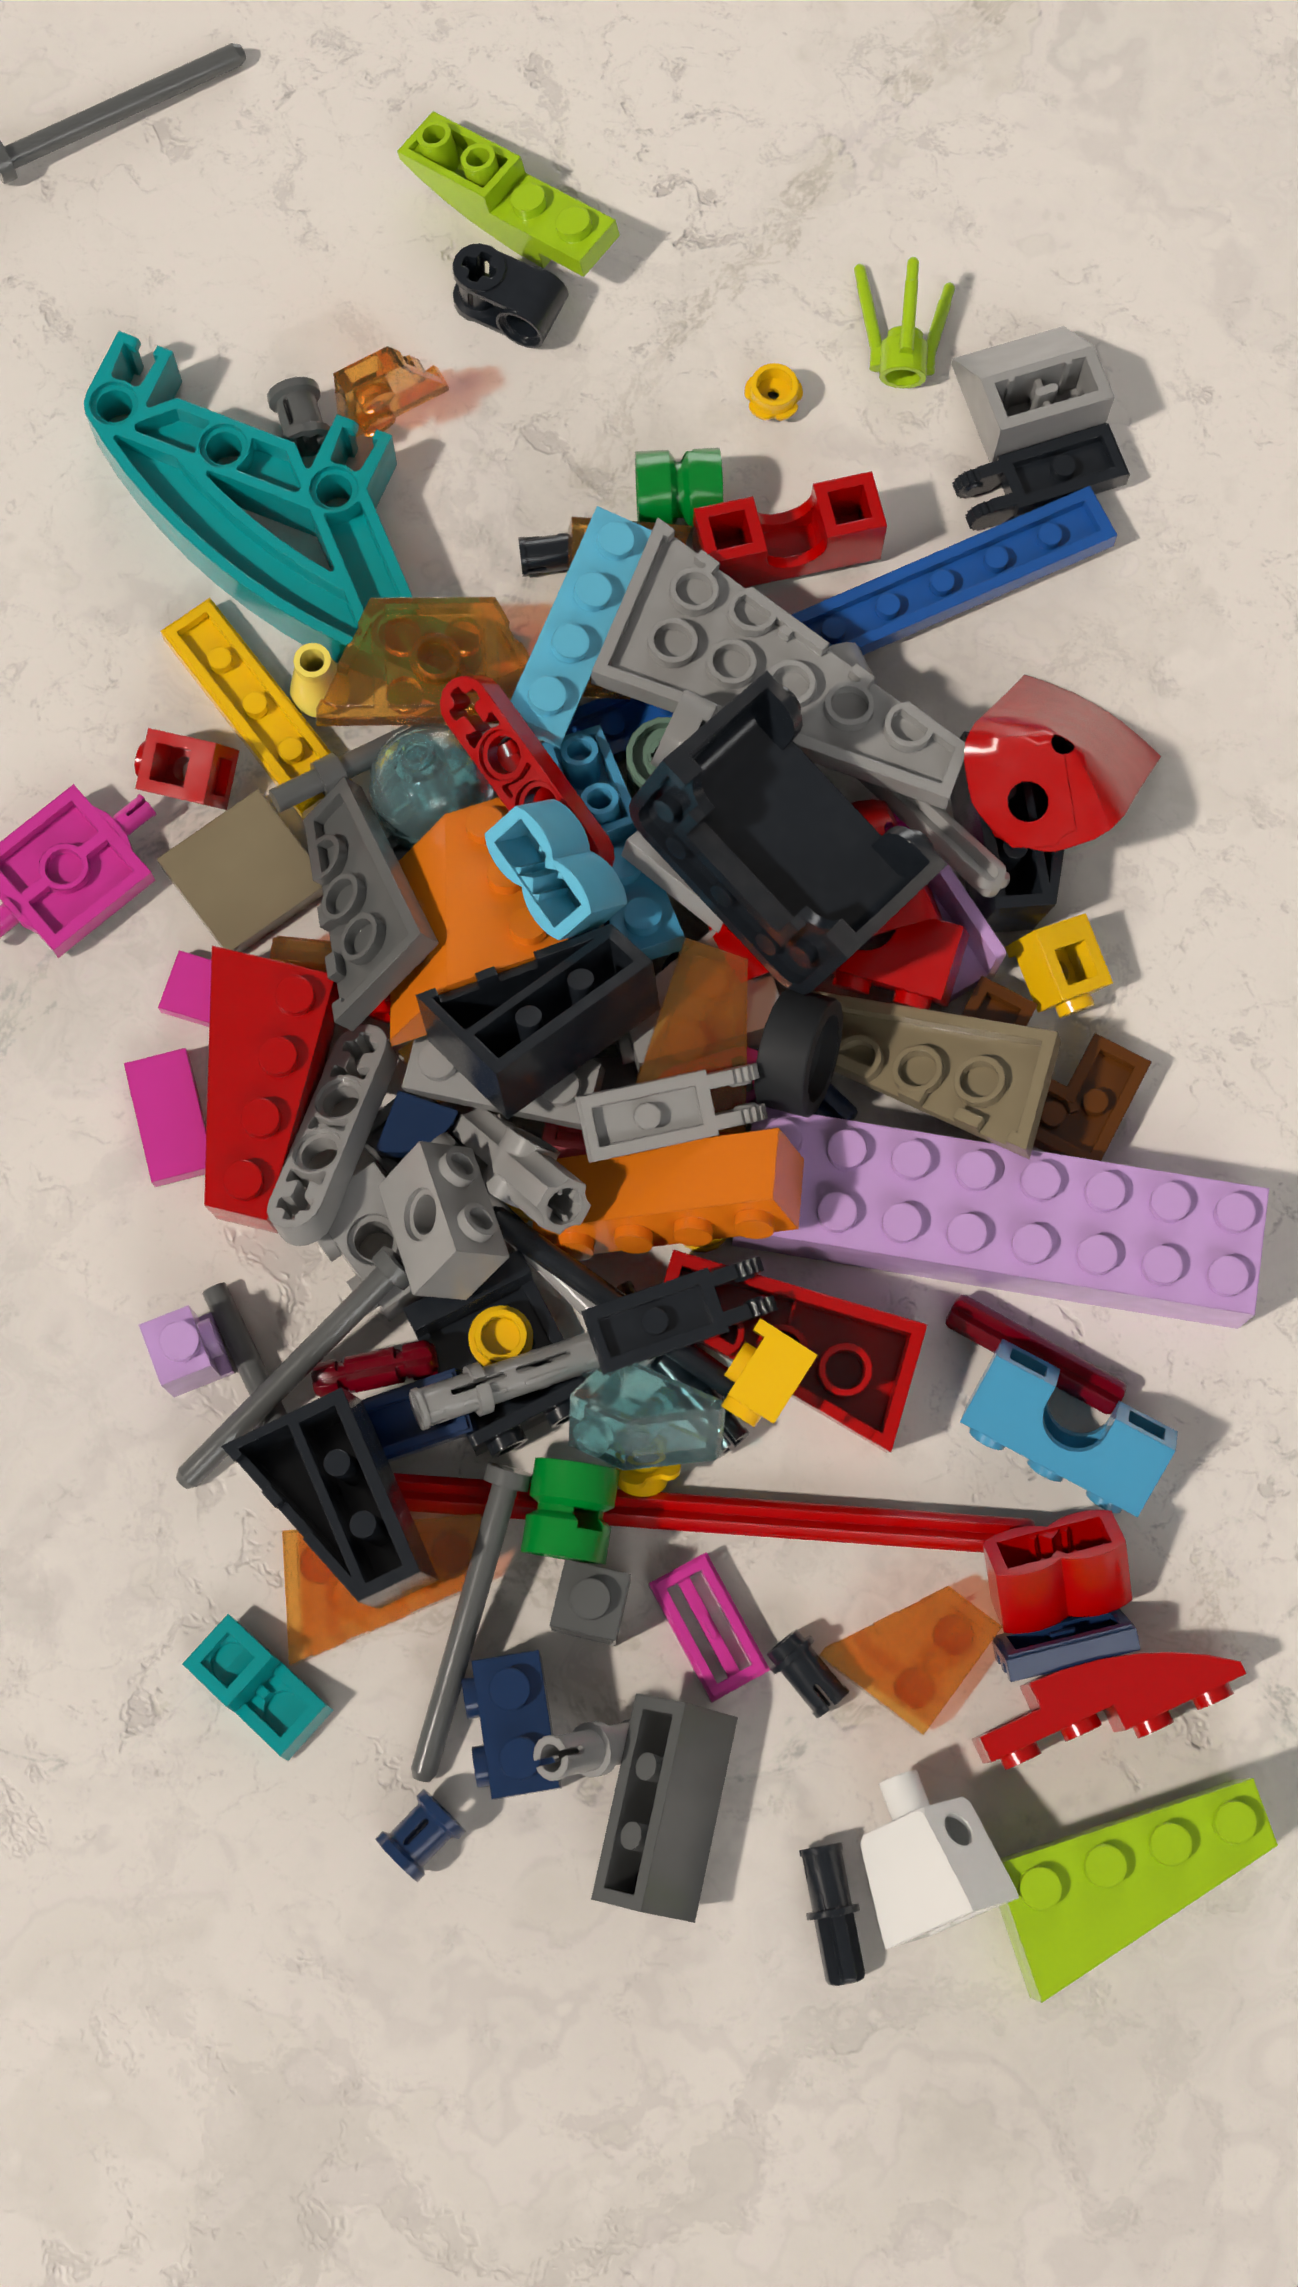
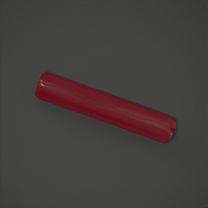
M960 1295L956 1299L946 1317L945 1324L948 1328L995 1353L1003 1338L1061 1369L1056 1387L1104 1414H1112L1118 1401H1122L1126 1393L1127 1385L1124 1381L967 1295Z

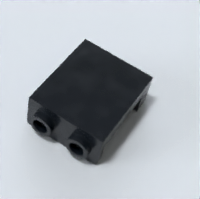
M517 1250L509 1254L510 1257L467 1300L424 1297L403 1308L418 1341L425 1340L434 1344L439 1362L438 1373L457 1368L461 1369L463 1374L464 1366L478 1362L470 1350L468 1341L469 1329L478 1314L493 1306L513 1307L526 1316L533 1330L532 1350L564 1340L533 1280L532 1272L522 1252ZM581 1375L554 1384L548 1388L495 1404L494 1412L479 1416L474 1412L479 1430L468 1435L467 1438L476 1456L489 1450L492 1458L499 1457L524 1444L528 1440L524 1432L547 1420L551 1428H554L581 1415L586 1411L582 1402L592 1397L591 1386L586 1377Z

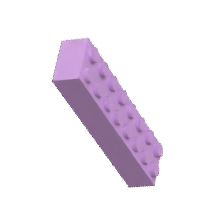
M766 1107L767 1119L751 1124V1131L780 1128L804 1158L799 1229L774 1232L772 1236L764 1239H749L742 1236L733 1237L732 1246L1235 1329L1241 1327L1255 1315L1269 1188L1032 1150L1029 1160L992 1143L814 1114L806 1118Z

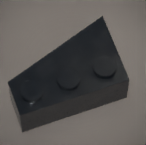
M964 731L960 739L965 742L970 731ZM1058 735L1052 737L1051 743L1056 752L1067 754L1074 750L1075 746L1067 739ZM963 762L950 797L953 817L1005 865L1006 872L1010 874L1009 884L1007 887L1000 889L995 897H983L965 880L966 891L993 932L1033 930L1057 903L1064 850L1046 852L1029 848H1012L1004 840L995 837L991 828L979 815L971 801L965 764ZM1031 781L1021 782L1011 789L1008 796V807L1017 819L1032 822L1040 819L1046 813L1048 796L1039 784Z
M612 924L534 951L535 960L501 973H497L494 966L475 973L476 982L438 995L436 988L416 995L429 1042L507 1119L511 1118L660 1009L653 961Z

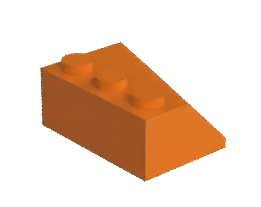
M499 797L444 814L399 860L402 870L439 944L390 993L391 1047L427 1035L416 998L417 994L436 988L438 995L476 982L475 973L494 966L497 973H501L535 960L534 951L567 940L553 938L537 924L527 908L522 887L513 883L499 870L488 851L485 833L509 812Z

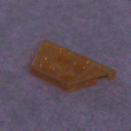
M496 597L370 598L358 622V629L351 643L347 644L337 665V672L324 699L320 700L316 708V726L447 725L441 714L440 699L442 691L449 681L460 676L485 675L492 678L511 700L530 655L523 643L514 638L509 628L510 621ZM466 693L471 701L466 709L468 716L478 715L474 707L475 703L480 699L478 694ZM499 721L487 722V723H488V724H499Z

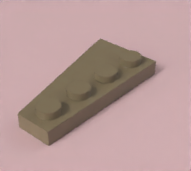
M813 990L814 993L836 998L842 1005V1038L834 1072L1030 1160L1061 1045V1039L1057 1031Z

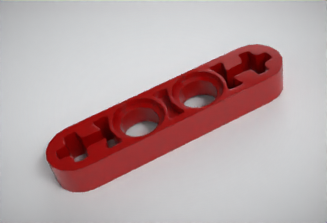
M485 675L460 676L449 681L441 694V714L450 730L506 808L510 811L517 805L533 803L534 796L540 788L549 789L554 794L555 799L568 807L582 824L589 841L590 851L602 857L613 867L615 859L614 847L609 836L502 688L492 678ZM466 693L478 694L480 699L474 705L478 715L468 716L466 709L471 701ZM499 721V725L493 728L487 723ZM506 736L512 738L520 749V762L513 772L506 771L500 765L497 756L498 745Z

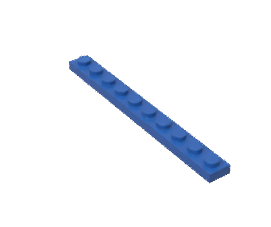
M1088 486L796 612L792 616L829 642V646L852 642L856 643L862 654L865 655L1114 546L1118 535L1091 486ZM612 692L577 707L566 735L600 724L614 759L618 763L626 759V747L631 735L643 723L657 717H672L673 712L617 692Z

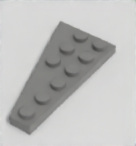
M657 518L592 669L591 683L673 713L686 689L717 704L719 712L767 670L780 685L791 690L800 703L803 726L793 742L813 763L946 810L964 762L965 742L911 702H899L874 683V675L857 663L853 667L828 649L829 642L754 587L744 588L719 570L720 563L702 549L699 553L693 551L674 537L675 530Z

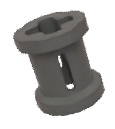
M293 377L285 379L270 388L267 393L269 408L278 414L283 431L282 438L294 442L301 457L315 456L318 454L330 429V426L323 422L317 402L321 397L320 389L314 379Z

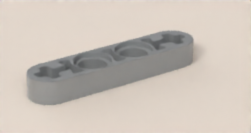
M370 1024L359 1025L354 1031H346L334 1045L272 1192L267 1208L268 1217L280 1236L288 1244L306 1246L317 1242L327 1234L335 1220L397 1065L396 1052L391 1047L385 1032L378 1026ZM346 1098L359 1099L356 1107L348 1114L340 1117L330 1116L333 1107ZM329 1149L337 1150L336 1157L329 1165L321 1169L312 1170L308 1168L312 1158L319 1152ZM309 1203L311 1207L309 1210H306Z

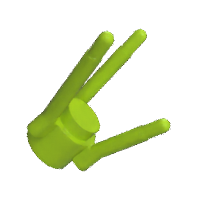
M916 257L909 258L907 262L902 326L891 328L888 331L887 338L883 341L866 268L863 264H857L854 268L859 300L870 346L869 369L872 372H879L881 382L894 388L904 389L920 386L926 381L927 376L935 373V355L955 291L953 283L948 282L944 285L927 340L923 339V332L915 327L919 260Z

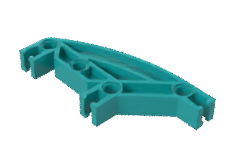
M118 330L86 392L83 403L85 415L97 445L118 478L160 531L188 560L217 586L280 632L302 645L308 643L320 644L329 651L331 658L336 663L414 697L440 706L441 694L447 683L461 676L460 673L452 670L447 675L428 666V660L432 657L465 666L466 673L476 675L482 663L479 636L419 613L376 512L379 501L397 466L392 435L376 429L372 438L374 444L372 451L362 468L354 471L346 466L348 457L355 458L358 452L356 434L359 430V425L354 420L337 414L312 466L306 468L294 442L185 400L175 398L182 384V379L174 353L171 350L157 345L153 353L155 362L143 382L139 386L131 385L134 374L140 376L144 369L139 353L141 342L138 338ZM117 415H129L120 422H109ZM227 456L238 457L231 464H216L220 459ZM341 497L348 499L347 503L339 507H328L325 505L333 498ZM241 508L317 537L331 571L308 559L277 538ZM402 641L412 645L408 651L402 654L395 655L385 651L394 642Z

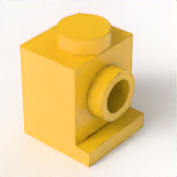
M1086 913L1033 930L1005 946L1009 958L1016 956L1032 1000L1038 1004L1036 1007L1038 1013L1055 1008L1059 1019L1075 1014L1095 1005L1091 994L1113 984Z
M761 1318L754 1327L753 1332L764 1339L757 1349L745 1342L724 1374L725 1377L735 1384L721 1404L723 1408L754 1428L761 1417L773 1424L775 1423L818 1356Z

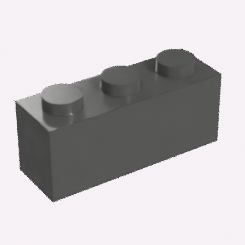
M636 1694L591 1900L642 1913L695 1923L738 1717L686 1702Z

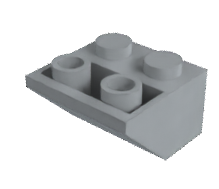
M1064 326L953 358L951 364L990 463L996 461L997 456L1106 423L1115 398L1094 345Z

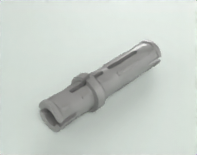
M587 1331L586 1333L536 1348L484 1367L478 1362L463 1367V1374L421 1388L410 1389L409 1399L417 1424L424 1431L429 1429L430 1426L472 1412H476L479 1416L494 1412L495 1404L548 1388L554 1384L596 1370L601 1371Z

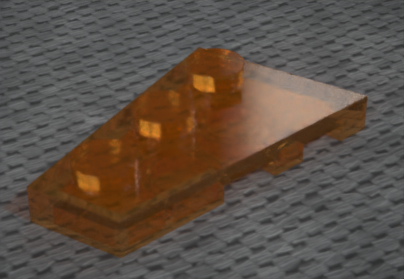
M481 1514L413 1519L439 1580L380 1609L358 1602L303 1540L304 1537L297 1529L282 1531L289 1665L293 1667L461 1594L482 1521Z

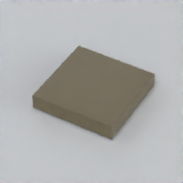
M258 789L157 858L162 870L222 948L238 952L245 951L323 896L322 885L313 881L309 854Z

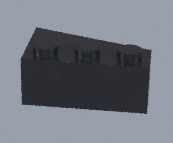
M341 1387L221 1446L232 1460L238 1463L259 1486L262 1494L269 1502L279 1509L304 1537L303 1540L358 1602L380 1609L439 1580L364 1403Z

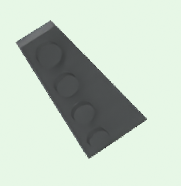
M344 776L329 794L304 818L312 878L313 881L322 885L323 890L321 905L317 907L320 928L329 932L332 952L325 956L327 977L337 983L339 999L332 1003L334 1022L354 1031L411 971L424 961L426 956L439 942L362 787Z

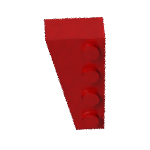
M212 945L204 1206L216 1219L278 1234V1231L268 1217V1203L324 1070L336 1026L332 1003L339 999L338 987L336 982L328 979L326 972Z
M673 1250L664 1282L707 1267L709 1272L728 1265ZM758 1274L755 1278L741 1283L733 1282L715 1288L723 1312L741 1306L747 1300L759 1296L768 1297L773 1295L778 1310L729 1327L730 1332L699 1343L733 1362L745 1342L756 1349L764 1338L753 1332V1329L760 1318L818 1355L791 1397L886 1453L892 1452L928 1324Z

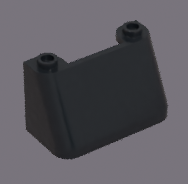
M766 670L661 761L631 799L629 813L634 826L643 838L771 975L785 988L805 995L812 992L847 961L948 864L935 851L930 839L919 830L909 829L904 826H894L888 829L882 836L793 742L803 726L800 703L791 690L780 685Z

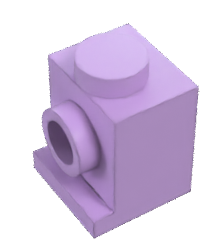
M188 1305L139 1324L159 1382L173 1397L235 1374L211 1312L198 1317Z

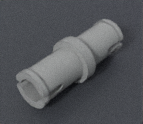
M630 1719L612 1725H607L600 1721L582 1723L572 1733L542 1737L534 1748V1761L553 1757L555 1763L537 1767L538 1773L549 1781L561 1780L564 1777L576 1774L589 1778L607 1775L616 1765H621Z

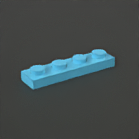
M599 506L595 509L510 700L538 739L559 748L587 687L592 669L652 530Z

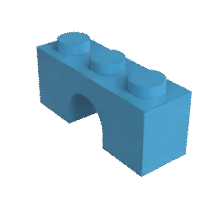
M1002 1338L965 1407L960 1423L970 1427L969 1433L983 1445L995 1450H1004L1007 1447L1026 1457L1030 1468L1039 1475L1055 1482H1061L1065 1478L1087 1490V1497L1102 1509L1111 1510L1112 1513L1116 1514L1124 1510L1138 1518L1176 1451L1178 1431L1121 1401H1118L1111 1416L1100 1428L1085 1433L1065 1429L1055 1421L1048 1406V1400L1056 1388L1061 1369Z

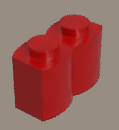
M1087 1510L1073 1513L1056 1520L1048 1527L1026 1526L1010 1529L989 1538L983 1543L991 1602L1004 1633L1022 1634L1037 1632L1060 1623L1068 1616L1092 1617L1103 1615L1125 1606L1132 1600L1126 1540L1111 1510Z

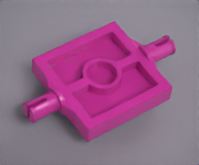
M73 784L0 842V900L2 901L0 905V938L20 923L23 927L37 933L59 958L156 881L152 872L134 853L128 838L131 833L151 817L157 815L145 798L138 794L135 799L111 817L107 812L94 807Z

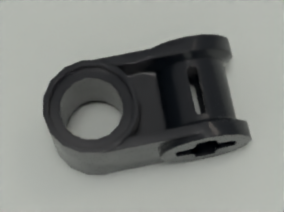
M482 243L470 244L462 248L455 255L452 270L454 280L456 281L453 290V302L459 315L468 321L476 322L506 336L518 345L527 348L542 346L569 295L567 287L555 274L546 269L526 264L496 250L490 245ZM485 261L489 263V274L485 273ZM469 294L473 295V305L469 303Z

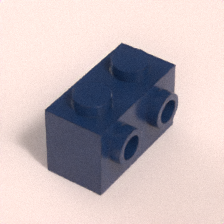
M534 1650L471 1661L474 1677L463 1678L462 1689L467 1719L480 1717L484 1745L472 1747L477 1787L490 1786L491 1799L494 1800L562 1789L561 1780L549 1781L544 1779L536 1769L542 1765L555 1763L554 1758L550 1757L534 1761L533 1758L534 1748L538 1740L544 1736L553 1735L540 1651Z

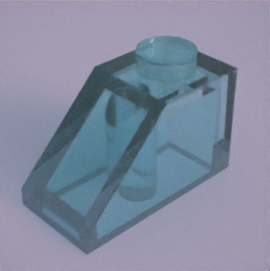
M640 1364L604 1376L599 1367L570 1394L568 1445L622 1470L716 1460L722 1453L725 1408L721 1406L722 1400Z

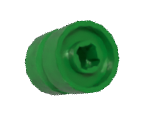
M702 448L686 451L680 462H675L669 450L635 451L636 503L639 525L653 530L657 518L673 528L678 518H684L688 526L693 528L694 508L723 503V473L720 448Z
M535 1458L529 1495L538 1502L537 1510L526 1514L520 1552L556 1559L606 1565L611 1527L603 1520V1514L615 1507L620 1470L570 1460Z

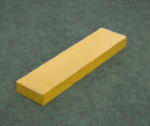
M208 598L160 631L163 640L276 786L311 770L310 763L331 753L211 598ZM320 793L293 807L304 820L325 795Z

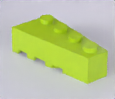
M1254 1778L1234 1779L1000 1858L1017 1890L1019 1898L999 1906L1029 1997L1043 2003L1277 1847L1278 1844Z

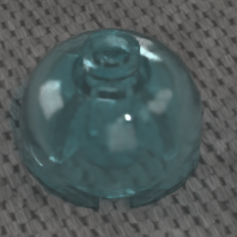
M433 722L412 725L395 733L381 746L372 764L369 777L371 803L386 834L401 846L412 848V843H417L444 814L491 800L494 795L493 788L447 725Z

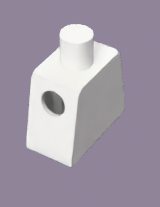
M917 1770L901 1773L879 1783L892 1821L863 1835L860 1846L882 1940L886 1949L935 1935L1019 1898L1009 1874L970 1801L960 1797L930 1805Z

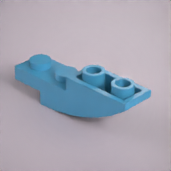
M600 724L565 735L560 748L547 742L541 743L609 836L614 847L615 859L612 868L624 887L627 904L607 920L604 926L612 924L651 960L686 949L684 933L666 891L621 856L627 839L638 830L634 826L629 813L630 794Z

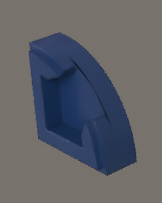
M398 1091L377 1144L376 1152L378 1155L385 1157L404 1158L419 1141L431 1142L444 1132L450 1134L453 1125L459 1117V1112Z

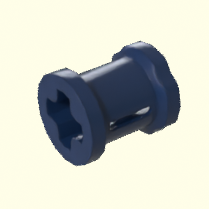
M425 1789L416 1796L418 1805L391 1833L382 1831L375 1838L382 1849L416 1882H419L425 1875L423 1868L425 1864L451 1837L460 1839L466 1832L460 1823Z

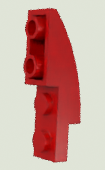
M1178 1652L1138 1653L1099 1659L1051 1673L1019 1686L1031 1711L972 1738V1741L983 1764L992 1763L1000 1759L1004 1769L1007 1770L1040 1755L1042 1752L1036 1741L1053 1733L1061 1731L1066 1742L1102 1725L1097 1715L1100 1711H1104L1114 1733L1133 1728L1137 1738H1141L1172 1724L1174 1720L1169 1710L1193 1700L1197 1710H1200L1233 1695L1234 1692L1229 1682L1247 1673L1241 1661L1206 1654Z

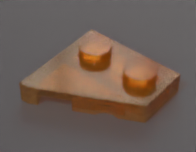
M389 346L333 373L337 414L358 423L359 430L356 437L362 434L366 437H372L376 429L384 432L394 424L396 417L449 391V386L438 367L433 365L425 371L419 359L410 355L402 356L400 351Z
M946 1586L920 1599L918 1602L900 1611H896L838 1642L836 1641L826 1646L819 1657L915 1732L923 1736L1003 1626L951 1587Z

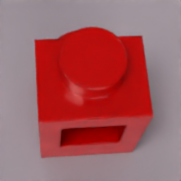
M148 728L146 740L139 746L135 757L134 767L138 777L135 789L227 810L240 750L210 741ZM188 762L187 771L184 779L183 768L184 765Z

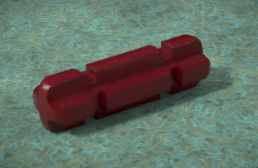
M421 1340L403 1344L402 1350L400 1348L395 1349L393 1346L347 1356L344 1358V1363L342 1361L337 1362L336 1359L319 1362L311 1371L313 1389L317 1396L322 1397L341 1387L347 1391L348 1389L350 1391L355 1390L358 1393L405 1383L406 1377L408 1379L413 1378V1380L424 1379L438 1373V1355L433 1343Z

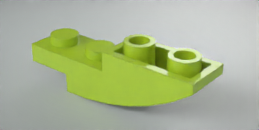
M434 111L397 150L399 159L444 201L502 244L543 269L553 260L584 277L620 236L615 219L527 174L521 156Z

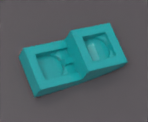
M230 1614L223 1618L182 1663L219 1701L235 1712L280 1757L287 1761L292 1758L334 1711Z

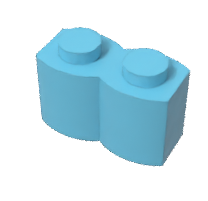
M550 799L517 805L485 833L486 845L494 863L509 880L522 887L524 900L530 914L537 924L553 938L563 940L595 930L627 904L626 893L618 875L602 857L590 851L589 841L582 824L574 813L561 802Z

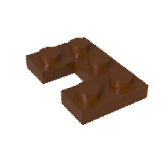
M981 976L961 1015L1027 1026L1038 1004ZM1094 1033L1068 1085L1065 1086L1051 1079L1033 1146L1048 1153L1101 1161L1152 1061Z

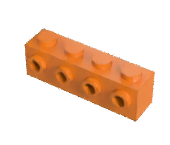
M780 1128L708 1137L590 1163L588 1162L587 1154L557 1158L561 1165L586 1184L585 1194L587 1201L591 1204L590 1209L581 1225L571 1226L560 1235L538 1226L534 1220L532 1226L533 1229L578 1261L590 1259L594 1254L623 1251L640 1254L646 1253L656 1246L672 1244L705 1246L714 1239L738 1236L749 1239H764L772 1236L774 1232L799 1229L804 1158Z

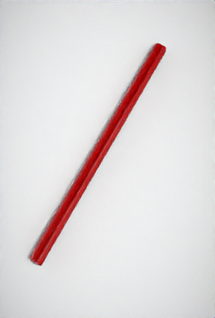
M393 1473L409 1511L483 1517L492 1483L483 1479ZM530 1487L528 1492H517L510 1519L525 1520L526 1514L537 1510L538 1502L529 1495ZM617 1489L615 1507L603 1514V1520L609 1526L984 1553L983 1543L989 1538L1010 1529L1035 1526V1521L1028 1518L660 1492L648 1497H638L627 1494L621 1489Z

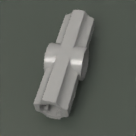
M476 1108L472 1112L459 1115L450 1133L454 1136L459 1146L473 1149L488 1193L511 1206L521 1209L538 1226L560 1235L571 1226L581 1225L591 1206L586 1199V1184L557 1161L560 1152L541 1138L515 1127L501 1113Z

